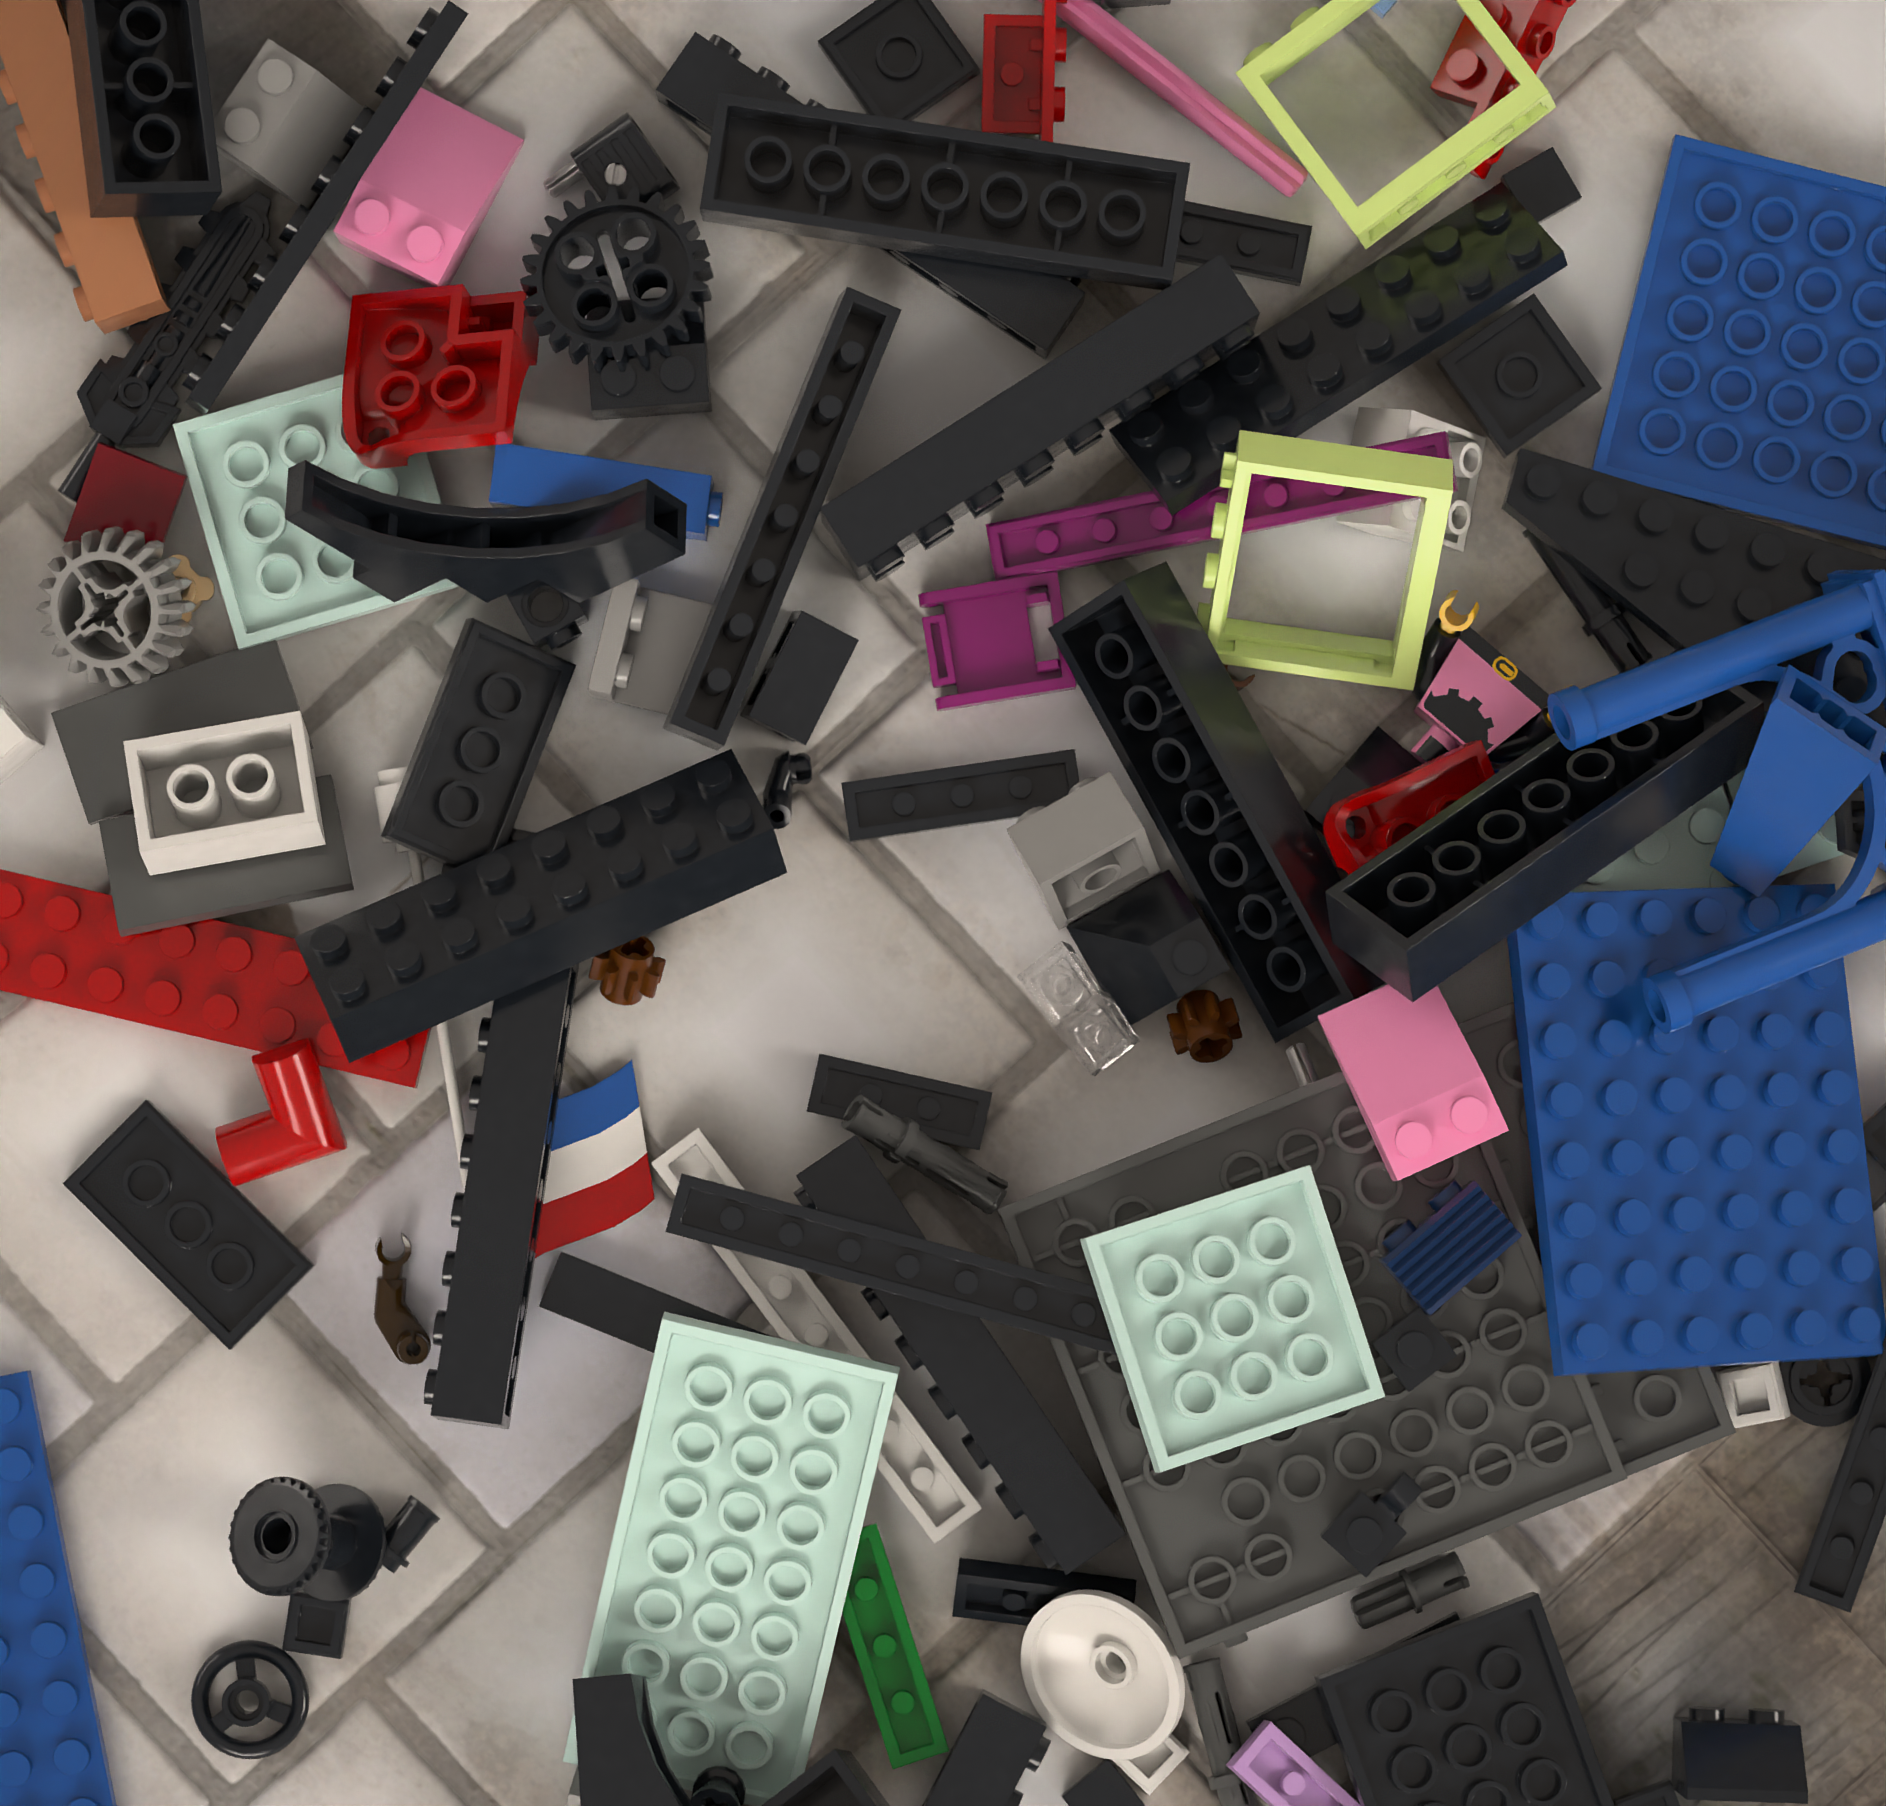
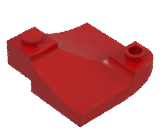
M463 284L352 295L343 376L342 418L347 443L358 460L363 465L374 469L408 466L409 457L415 453L512 444L517 406L524 378L529 366L537 365L539 335L533 323L537 317H529L523 302L530 296L524 293V291L470 296Z
M1482 740L1470 741L1391 780L1362 789L1333 804L1326 813L1323 829L1336 866L1342 868L1350 875L1495 775ZM1348 818L1355 825V834L1352 838L1346 829Z

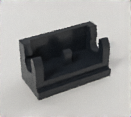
M802 610L792 611L740 716L792 742L796 741L806 745L859 640Z

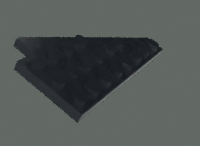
M1520 448L1516 454L1502 509L1674 649L1679 647L1685 649L1799 603L1822 596L1824 593L1821 583L1828 581L1827 574L1833 571L1885 570L1886 572L1885 559L1524 448ZM1860 632L1855 634L1857 639L1862 640ZM1823 647L1777 664V666L1787 668L1790 664L1800 672L1813 677L1816 659ZM1848 651L1841 655L1836 662L1833 690L1849 702H1855L1866 692L1868 681L1860 657L1854 652ZM1761 680L1739 685L1764 702V717L1766 718L1778 683ZM1881 702L1878 708L1865 715L1886 728V711L1883 702Z

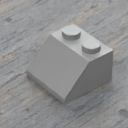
M268 38L214 118L217 152L298 206L302 204L310 210L320 196L312 191L311 187L332 155L343 161L352 148L342 140L364 107L319 71Z
M1110 771L1099 778L1090 777L1078 782L1065 797L1047 807L1038 806L1026 811L1019 817L1016 824L1007 828L1014 848L1058 930L1161 874L1145 829Z

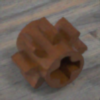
M641 936L593 957L588 977L593 980H601L600 992L610 1002L618 1005H633L638 1003L643 995L649 998L655 996L666 960L661 957H653L655 952L653 943L647 937Z
M1202 989L1189 992L1178 1001L1176 1006L1177 1013L1167 1014L1166 1016L1176 1054L1180 1055L1189 1051L1192 1059L1200 1063H1211L1221 1060L1232 1050V1040L1240 1039L1243 1036L1234 1000L1227 998L1220 1002L1218 995L1210 990Z

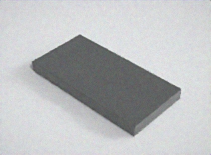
M273 640L239 650L237 648L150 678L146 682L133 684L54 711L51 715L88 824L93 825L101 820L111 819L133 811L123 741L301 710L278 642ZM309 736L310 748L313 749L314 747Z
M331 774L315 777L326 845L149 875L139 851L134 814L99 821L120 936L124 937L354 890Z

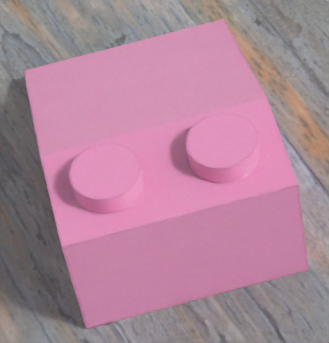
M420 87L361 177L333 232L341 244L425 287L450 285L519 154L524 140Z
M1388 984L1317 1016L1392 1181H1399L1509 1131L1484 1074L1438 986L1412 1002Z

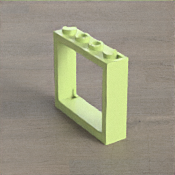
M1331 0L1322 8L1317 6L1309 8L1292 22L1290 26L1291 31L1274 44L1270 42L1264 43L1251 51L1243 61L1244 67L1236 72V75L1365 249L1388 234L1556 108L1549 91L1480 0L1455 1L1519 86L1358 207L1267 85L1380 0Z
M1239 430L1236 452H1224L1219 487L1229 488L1227 504L1216 502L1213 514L1211 538L1220 539L1218 554L1207 552L1202 588L1212 589L1210 603L1199 602L1196 614L1221 662L1225 665L1413 691L1453 494V460ZM1252 473L1421 497L1393 641L1227 618Z

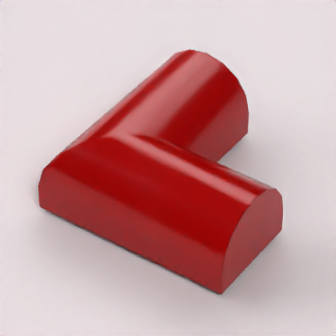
M308 1037L253 1055L252 1063L270 1109L215 1128L220 1155L234 1187L347 1148L345 1135Z

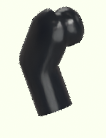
M787 751L775 758L763 792L762 807L774 829L784 828L791 821L793 784L806 785L812 780L811 757L804 752L790 755V751Z

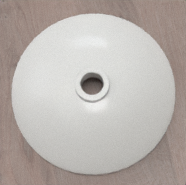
M1090 1589L1075 1590L1052 1599L1035 1614L1028 1624L1021 1646V1670L1024 1684L1034 1707L1042 1719L1067 1743L1096 1757L1126 1760L1149 1753L1173 1732L1184 1707L1185 1683L1182 1667L1175 1649L1165 1632L1141 1608L1109 1592Z

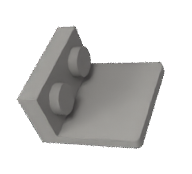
M634 578L612 588L587 688L590 696L668 715L713 604L642 588L639 580Z

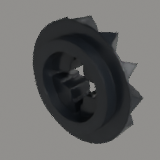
M1867 1357L1822 1359L1823 1362H1826L1828 1371L1838 1372L1841 1375L1848 1374V1379L1839 1380V1383L1830 1385L1829 1395H1827L1828 1405H1825L1824 1397L1821 1396L1818 1387L1800 1384V1379H1805L1808 1375L1817 1373V1363H1820V1360L1779 1362L1789 1410L1804 1423L1820 1427H1831L1843 1424L1858 1414L1872 1375Z

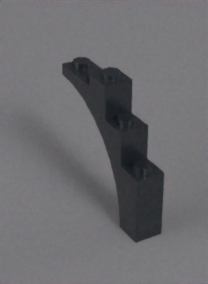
M307 460L288 468L285 519L353 559V578L394 603L445 578L486 603L537 579L544 581L576 602L581 603L686 553L687 504L648 479L607 494L568 503L525 508H471L426 503L382 493L342 479Z
M630 1673L572 1679L581 1806H693L669 1766L656 1731L646 1676Z

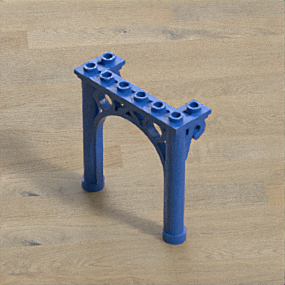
M1885 570L1833 571L1827 574L1828 581L1821 583L1824 593L1822 596L1799 603L1773 615L1579 689L1577 686L1572 685L1554 692L1548 696L1547 700L1552 726L1561 743L1568 750L1573 751L1598 739L1737 685L1761 680L1779 683L1786 667H1780L1777 664L1821 647L1823 649L1817 656L1813 677L1805 674L1806 676L1863 714H1868L1878 708L1881 702H1883L1886 711ZM1860 632L1862 640L1857 639L1855 634ZM1848 651L1854 652L1860 657L1868 681L1866 692L1855 702H1849L1833 690L1836 662L1841 655ZM1886 741L1882 753H1885L1881 760L1879 759L1877 766L1862 781L1865 804L1862 841L1853 867L1840 888L1824 904L1803 916L1644 978L1642 989L1646 1006L1653 1021L1663 1033L1669 1034L1689 1026L1695 1016L1886 940V882L1872 889L1870 895L1860 898L1873 879L1877 867L1886 872V848L1884 847L1886 842Z

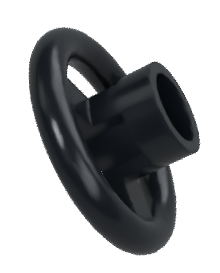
M255 1640L239 1641L220 1648L203 1663L193 1683L191 1709L200 1733L214 1748L235 1758L260 1759L281 1751L297 1737L308 1715L309 1689L301 1668L287 1652L267 1642ZM255 1658L271 1663L282 1672L291 1690V1706L272 1699L268 1688L261 1681L257 1680ZM235 1661L238 1680L227 1687L222 1697V1711L212 1717L209 1708L211 1685L217 1674L225 1666ZM250 1690L258 1696L259 1705L255 1711H246L240 1706L239 1696L242 1691ZM266 1717L283 1724L276 1733L259 1741H241L224 1733L233 1724L240 1727H250L258 1724Z

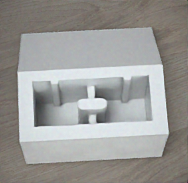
M1359 407L1351 446L1369 447L1443 431L1448 433L1458 491L1452 494L1442 549L1463 552L1468 527L1471 522V511L1479 471L1482 466L1486 438L1414 410ZM1421 499L1338 515L1336 522L1372 535L1413 543Z

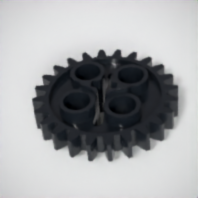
M609 185L606 200L598 202L595 195L590 190H586L585 207L578 209L570 201H564L563 206L567 217L563 221L549 215L544 218L551 233L549 237L540 234H532L530 237L534 249L539 254L525 255L522 258L526 271L532 274L520 279L524 293L530 296L523 301L529 317H537L533 323L538 335L542 337L550 334L548 340L555 353L569 346L568 353L573 364L578 365L589 353L595 371H601L609 357L615 359L620 372H625L628 357L634 355L637 356L644 367H648L650 362L649 350L656 347L663 355L669 357L671 350L667 339L674 336L687 342L690 337L684 324L685 320L702 323L704 320L701 308L695 302H707L712 299L709 286L703 283L714 278L710 262L704 261L710 256L706 241L697 240L700 232L695 220L683 223L685 216L681 205L677 203L665 211V203L662 194L656 192L647 203H643L639 186L632 187L627 199H619L615 186ZM603 234L608 235L636 315V319L631 323L626 322L598 241L599 237ZM635 237L649 238L645 246L639 249H624L626 243ZM579 256L593 257V260L584 268H568L572 260ZM660 287L666 289L665 294L656 301L648 302L641 300L642 295L651 288ZM604 306L610 308L608 314L599 320L591 321L585 319L588 312L595 307Z

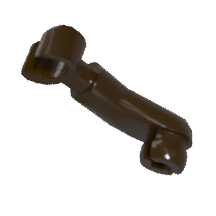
M401 1233L404 1243L403 1253L397 1258H388L382 1253V1240L379 1237L375 1243V1251L379 1261L382 1263V1276L377 1277L374 1305L375 1323L399 1361L408 1365H418L427 1359L431 1350V1341L405 1303L407 1278L402 1277L403 1264L411 1255V1244L408 1237Z

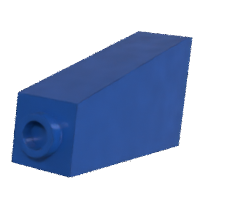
M501 444L495 447L489 502L493 508H525L568 503L607 494L648 479L687 504L686 539L707 541L709 526H720L723 492L713 491L714 482L711 475L513 444Z
M1789 664L1781 675L1710 866L1722 873L1731 883L1742 886L1759 898L1877 766L1886 741V728Z

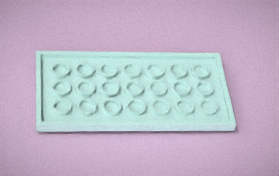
M664 1312L581 1678L630 1673L646 1676L653 1722L669 1766L682 1788L692 1791L698 1774L706 1768L714 1766L728 1767L736 1771L743 1779L746 1788L743 1804L762 1806L805 1772L900 1367ZM574 1710L563 1762L578 1765Z

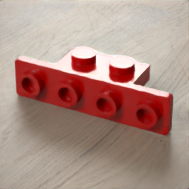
M1042 0V15H983L982 132L1039 134V140L1053 142L1054 122H1064L1065 87L1054 86L1055 63H1066L1067 28L1056 27V3L1067 4V0Z
M1480 0L1535 74L1542 61L1552 52L1555 45L1556 32L1568 7H1571L1576 1ZM1465 14L1430 88L1441 98L1475 108L1468 122L1469 124L1517 88L1519 84ZM1505 146L1469 173L1474 177L1485 179L1492 164L1496 163L1501 157Z

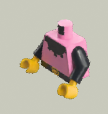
M1452 590L1447 594L1440 607L1439 618L1434 621L1423 639L1412 693L1419 701L1414 712L1430 728L1410 752L1417 760L1424 764L1470 741L1482 740L1490 762L1502 764L1518 759L1556 733L1550 720L1548 707H1546L1548 706L1549 694L1470 627L1479 610L1477 601L1470 613L1466 615H1460L1452 609L1451 603L1458 593V590Z

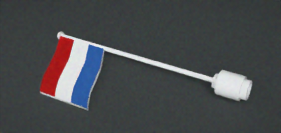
M408 766L377 772L379 786L374 787L381 834ZM382 837L383 843H393V841ZM395 843L396 853L408 852L413 885L425 881L421 854ZM447 1020L436 1025L460 1168L461 1146L466 1131ZM632 1060L619 1071L596 1085L559 1099L535 1258L551 1250L615 1227L640 1212L655 1199ZM460 1168L464 1193L468 1170Z

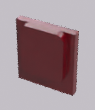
M99 442L64 542L74 540L81 542V536L88 531L98 530L103 534L106 528L120 527L125 535L133 530L144 532L145 545L155 540L164 543L188 476Z

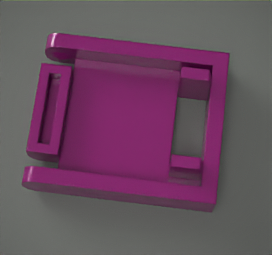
M1057 571L918 594L919 606L921 608L943 605L944 614L922 617L933 688L956 685L958 693L936 698L937 711L1076 689L1075 677L1058 646L1059 659L1041 661L1036 664L1027 612L1028 608L1050 605L1053 625L1065 618Z

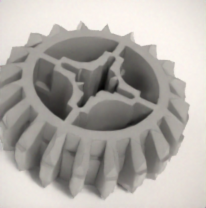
M120 527L106 528L103 534L98 530H92L83 533L81 542L78 540L67 542L62 547L65 557L53 558L47 564L56 578L43 579L38 585L51 596L50 601L40 603L36 610L43 614H50L52 623L47 624L40 633L46 636L57 635L59 642L55 645L52 654L57 657L71 654L68 671L76 674L87 669L88 682L94 684L105 682L106 679H108L110 686L113 687L125 686L129 680L134 682V684L148 681L149 677H151V672L154 674L165 672L170 667L167 657L180 656L185 650L177 637L189 635L194 628L181 618L183 613L193 611L196 604L189 600H182L181 590L187 589L192 581L187 578H175L173 572L178 568L180 559L170 557L161 560L164 543L155 540L145 545V534L139 530L129 531L126 535ZM110 560L122 564L130 569L138 578L133 581L124 582L115 571L108 572L102 561ZM82 595L85 599L84 613L82 608ZM127 595L121 601L118 602L117 597ZM149 601L151 607V619H149L147 614V605ZM114 612L116 617L105 619ZM108 632L117 643L124 642L131 653H121L112 650L102 644L95 636L99 633Z

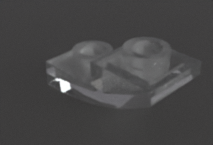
M1063 941L1059 942L1017 976L1045 1019L1090 1075L1096 1076L1140 1041L1111 995L1099 989L1070 944Z

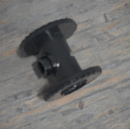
M273 1477L256 1484L247 1492L244 1498L240 1500L237 1510L233 1513V1521L230 1523L231 1531L228 1537L230 1540L229 1552H231L232 1563L235 1565L238 1575L252 1589L269 1596H288L303 1590L310 1596L322 1601L340 1602L351 1599L367 1589L371 1582L376 1579L379 1569L382 1568L383 1558L386 1556L387 1529L384 1525L383 1515H381L379 1507L370 1496L351 1485L329 1484L314 1489L306 1482L296 1478Z

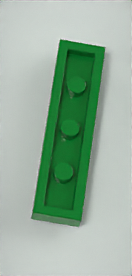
M877 1523L863 1526L842 1613L892 1769H896L948 1752L949 1746Z

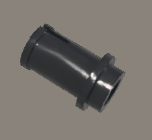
M412 1495L407 1498L408 1501L386 1526V1556L383 1558L382 1565L392 1573H395L401 1565L407 1568L410 1563L406 1558L431 1527L440 1520L432 1510Z

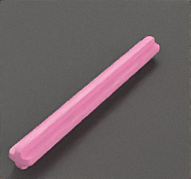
M1067 0V4L1056 3V15L1282 194L1291 197L1306 181L1308 172L1302 165L1093 0Z

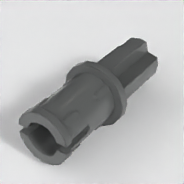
M1453 1551L1445 1557L1408 1573L1405 1569L1398 1571L1399 1577L1353 1596L1350 1600L1351 1609L1360 1627L1368 1629L1414 1609L1416 1614L1423 1612V1605L1462 1588H1468L1470 1584L1468 1578L1464 1576L1466 1572L1459 1557Z

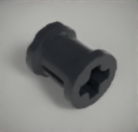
M714 1766L706 1768L698 1774L693 1784L691 1802L693 1806H721L720 1803L725 1801L727 1806H742L746 1793L743 1779L736 1771L728 1767ZM711 1797L713 1801L707 1803L706 1798Z

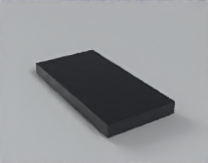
M474 618L466 619L381 837L452 868L506 846L576 665Z
M145 1100L63 1183L229 1350H232L315 1267L150 1100Z

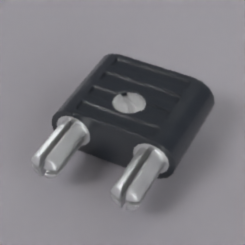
M628 112L572 151L570 155L573 160L543 182L545 189H550L548 193L556 198L586 177L602 201L606 200L609 185L615 186L619 199H627L632 187L639 186L643 203H647L656 192L661 193L663 200H665L680 189L678 182L662 161L656 149L651 145Z

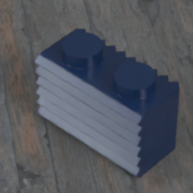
M1454 1179L1428 1201L1434 1212L1416 1227L1408 1219L1382 1241L1388 1252L1379 1261L1426 1315L1433 1314L1522 1237L1520 1232L1474 1180L1461 1187Z

